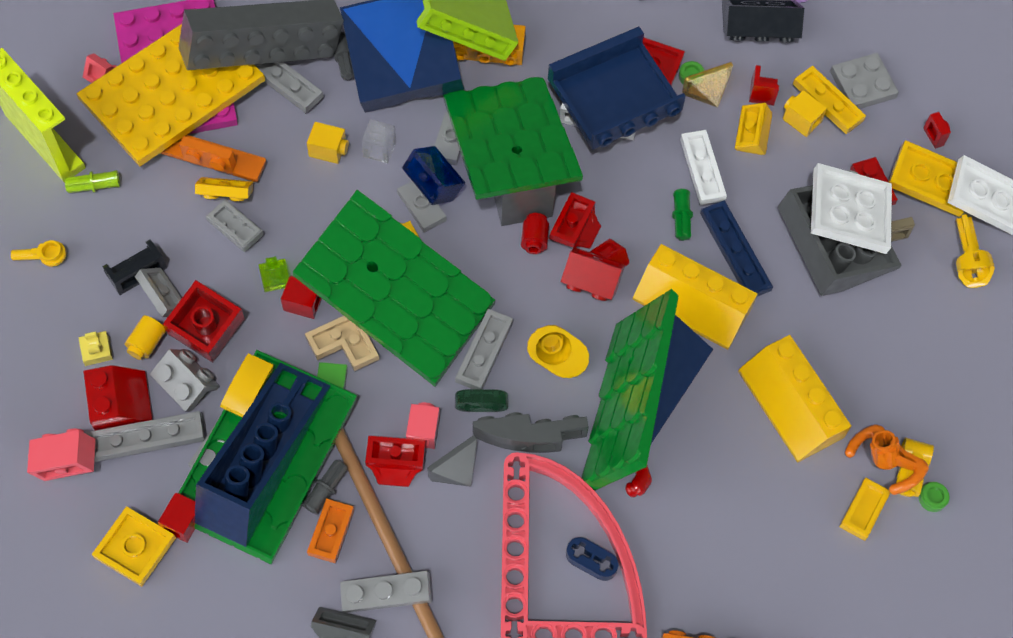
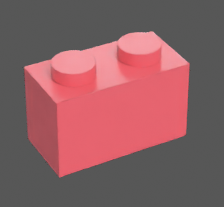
M73 428L68 429L66 433L44 434L42 438L30 440L27 473L43 481L94 472L95 438L87 435L81 429Z

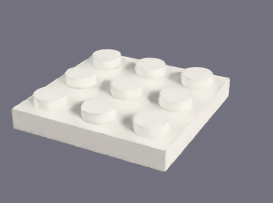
M818 163L813 171L811 234L887 254L891 249L892 183Z

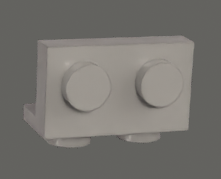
M169 349L150 375L185 412H191L207 391H216L219 385L213 380L214 376L210 371L200 367L195 362L196 358L191 352L186 349Z

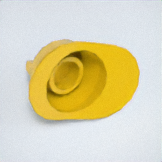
M546 325L537 328L528 340L527 351L530 357L536 363L561 378L579 376L586 370L589 364L587 347L578 338L560 326Z

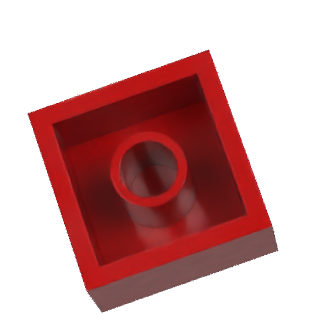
M195 280L164 321L163 326L168 335L213 363L245 318L241 308Z

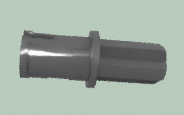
M341 32L334 59L338 62L341 77L348 81L354 78V72L345 32Z
M335 460L322 479L315 481V487L302 503V506L317 515L323 507L326 498L328 499L331 494L334 495L336 493L333 489L347 471V466L341 461Z

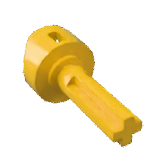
M963 214L961 218L956 219L964 253L957 258V272L960 280L966 287L978 288L989 283L995 270L992 255L988 251L979 249L972 217H967V214ZM976 273L977 277L973 279L972 274Z

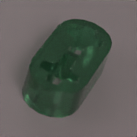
M459 390L455 393V408L463 412H502L508 409V393L502 390Z

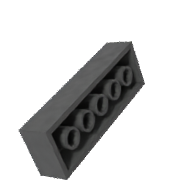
M308 0L184 10L178 48L187 70L334 57L344 20L335 0Z

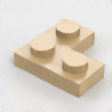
M345 316L305 333V338L317 360L343 349L354 371L379 360V355L367 333Z

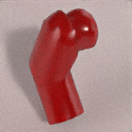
M648 465L646 468L635 472L636 475L632 482L626 484L625 489L630 497L642 496L651 485L652 477Z

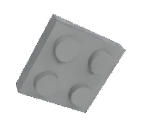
M878 52L832 65L830 73L839 90L859 109L892 100L898 96L899 92Z

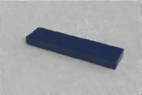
M725 200L701 209L700 214L738 283L758 294L757 297L772 291V283Z

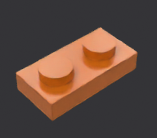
M326 498L307 550L308 556L336 564L354 513V506Z

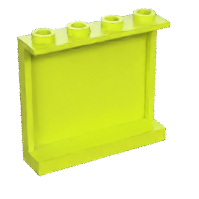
M1 48L0 106L10 122L65 183L67 177H73L86 168L84 162L53 129L66 119L9 54Z

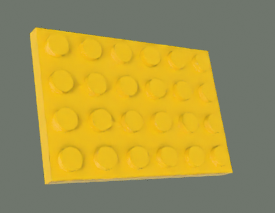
M180 24L76 94L80 102L140 167L265 81L264 74L254 64L187 70L178 48L182 24Z

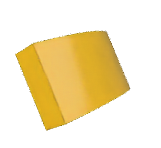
M248 353L234 376L220 407L243 417L272 373L274 365Z

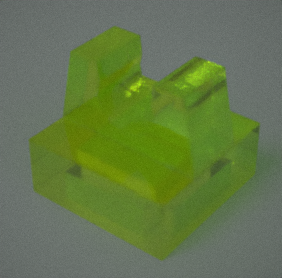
M275 256L266 258V263L258 264L264 292L285 288L289 279L285 259L277 260Z

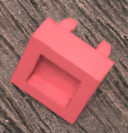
M94 53L86 57L83 78L93 83L117 66L109 64L107 59L100 58Z

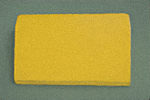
M766 103L742 106L735 143L737 151L758 155L766 154L772 119V111Z

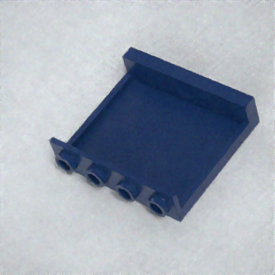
M639 26L549 64L548 81L592 150L600 146L606 147L620 137L631 136L636 130L645 126L651 127L659 120L668 116L674 117L683 110L686 95L684 93L676 94L644 46V33Z

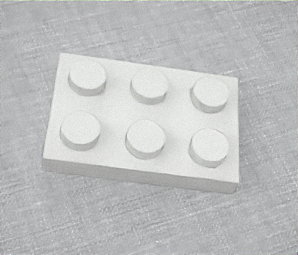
M965 155L959 158L947 203L1013 235V179Z

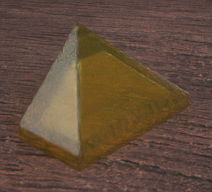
M732 62L685 77L682 92L687 97L718 108L731 77Z

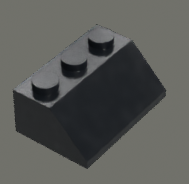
M722 0L723 32L726 36H730V40L743 41L745 37H755L754 40L769 41L770 37L779 38V41L794 42V38H802L805 8L796 0Z

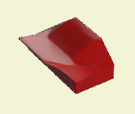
M571 192L550 232L549 239L573 248L579 246L590 249L601 228L595 214V201Z
M368 436L365 464L372 470L379 485L409 487L415 475L423 470L425 440Z

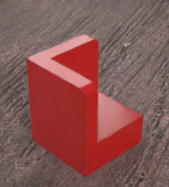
M756 65L751 80L749 102L766 103L767 105L774 106L779 91L778 79L760 77L761 66Z
M294 276L289 277L281 296L284 311L315 319L322 301L321 297Z
M175 493L158 521L159 526L174 534L177 539L188 543L195 530V501Z

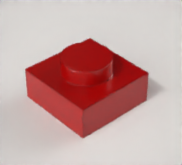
M940 112L930 114L923 128L935 149L944 146L951 133L948 122L943 119Z

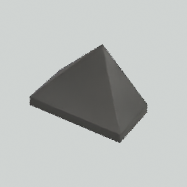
M473 435L427 467L428 478L432 482L471 487L477 452L476 437Z
M323 607L318 608L311 621V628L319 638H370L376 626V620Z

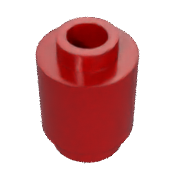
M530 213L523 221L521 247L530 254H539L547 249L549 222L545 215Z

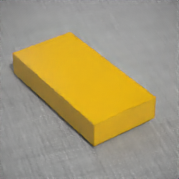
M865 477L839 527L866 541L890 495L889 490Z

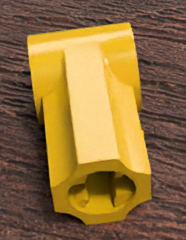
M905 437L901 446L906 452L924 459L929 466L934 446ZM899 467L896 483L909 478L914 471ZM923 480L912 489L900 493V495L918 497L921 494Z

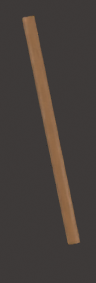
M342 428L335 441V445L344 464L347 466V470L397 575L413 573L355 451ZM428 603L412 605L427 637L444 638Z

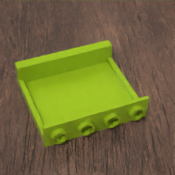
M422 0L424 10L416 21L417 27L503 61H506L519 43L506 0Z

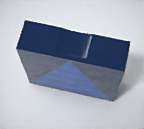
M369 0L340 7L359 101L365 113L400 105L415 98H430L464 89L453 41L417 27L416 21L424 10L422 0Z

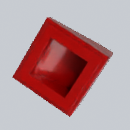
M608 239L590 251V253L619 262L625 266L629 264L626 248L612 239Z

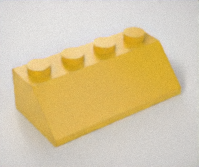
M661 244L649 262L632 300L645 306L672 289L679 295L675 315L695 333L728 350L752 310L758 294Z
M791 335L766 346L738 370L797 463L844 439L851 428V424Z

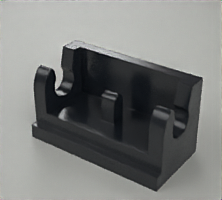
M151 240L146 241L147 248L110 268L108 264L102 266L106 276L119 295L139 285L135 276L140 269H167L163 256Z

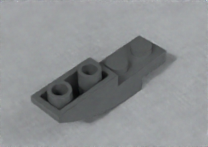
M513 412L501 418H494L492 416L481 417L477 421H473L472 432L477 439L500 448L529 453L560 452L562 440L587 437L589 426L587 416L570 415L564 417L563 420L557 421L541 419L536 421L535 424H531L529 414Z

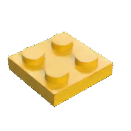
M126 506L91 555L96 560L142 587L176 537L171 532Z

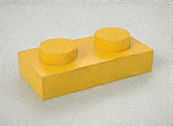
M201 177L195 183V194L203 195L206 199H217L219 196L229 197L232 201H244L253 192V181Z

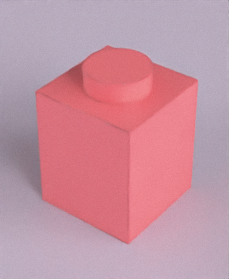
M421 402L418 405L411 404L406 439L425 440V448L435 449L440 419L439 407L426 402Z

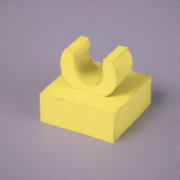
M95 331L78 337L82 360L85 366L113 360L109 337L106 331L99 333Z

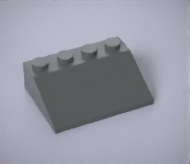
M813 185L790 189L778 205V209L821 296L848 290L897 270L902 266L892 246L887 254L811 234Z

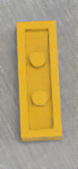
M813 65L794 79L793 85L800 92L804 90L827 107L825 115L845 134H848L865 120L866 115Z

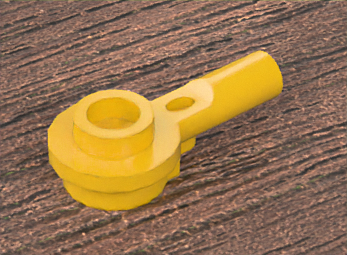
M54 240L40 243L37 248L11 250L12 260L40 259L44 265L50 267L61 264L66 257V249L63 244Z

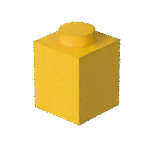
M802 90L796 97L794 95L791 96L785 103L784 108L786 110L783 120L807 137L823 121L827 107Z
M314 122L307 140L309 157L339 164L341 156L346 155L349 147V140H346L345 129Z

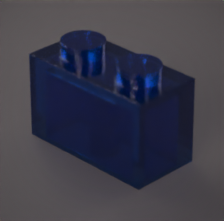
M436 146L413 149L402 167L431 205L454 201L465 184V181Z

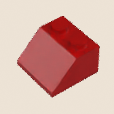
M114 365L83 371L89 420L95 431L153 420L145 371Z

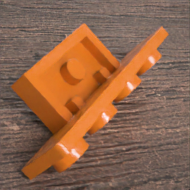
M189 135L183 136V138L161 152L163 155L254 182L259 180L266 165L264 157Z

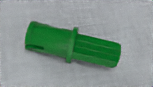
M677 189L673 193L674 211L672 212V217L675 219V237L679 241H684L691 238V218L693 217V212L690 210V191L687 189Z

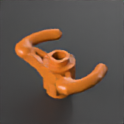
M877 424L866 427L858 432L850 440L845 450V455L852 458L858 447L866 439L872 438L870 448L872 460L876 467L889 470L899 466L914 471L909 478L892 484L889 487V492L893 495L906 492L918 485L929 470V466L924 459L906 452L899 444L898 437H895L892 432L885 430L884 427Z

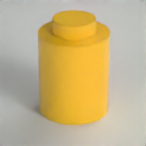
M143 315L124 343L128 348L126 350L127 353L138 360H141L142 357L149 358L166 332L164 326L154 318Z

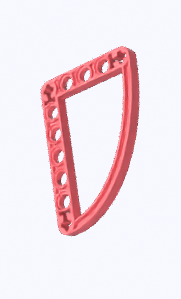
M516 452L508 455L504 461L500 637L511 638L506 637V634L511 633V621H517V634L523 636L518 638H536L535 634L540 629L549 630L553 638H565L566 632L571 629L578 630L582 638H595V634L599 630L608 631L612 638H617L616 630L621 631L620 637H628L630 632L633 631L636 637L647 638L646 612L636 564L625 536L607 505L581 477L567 467L551 459L534 454ZM515 461H518L521 466L519 480H513L514 469L509 467L513 466ZM529 471L546 475L560 482L571 490L596 517L612 545L623 574L629 601L631 623L528 621ZM518 487L523 490L524 497L517 501L512 500L508 496V491L511 488ZM511 515H520L524 520V524L519 528L509 526L507 520ZM513 542L520 543L524 551L519 556H512L507 551L508 545ZM513 570L519 571L523 575V581L517 585L510 584L506 578L507 574ZM511 599H518L523 604V609L517 614L510 613L506 609L507 602Z

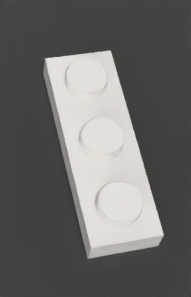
M701 130L681 134L680 141L699 204L706 205L726 200V191L707 131Z

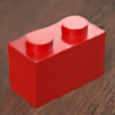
M575 247L570 251L560 282L567 284L566 287L576 292L588 291L592 293L591 296L601 301L612 300L616 295L625 265Z

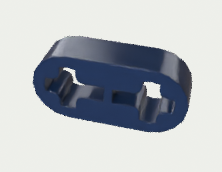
M582 537L574 538L568 543L566 558L573 566L602 581H608L616 575L619 566L618 560L611 552ZM580 546L584 547V554L591 558H588L584 555H580L579 558H576L574 556L575 551L572 548L578 549ZM594 560L600 563H604L605 560L609 561V567L612 570L606 569L605 572H601L600 564Z

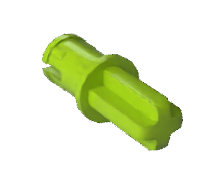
M117 170L96 174L91 171L89 175L67 177L65 179V188L68 193L92 190L94 193L97 189L120 187Z

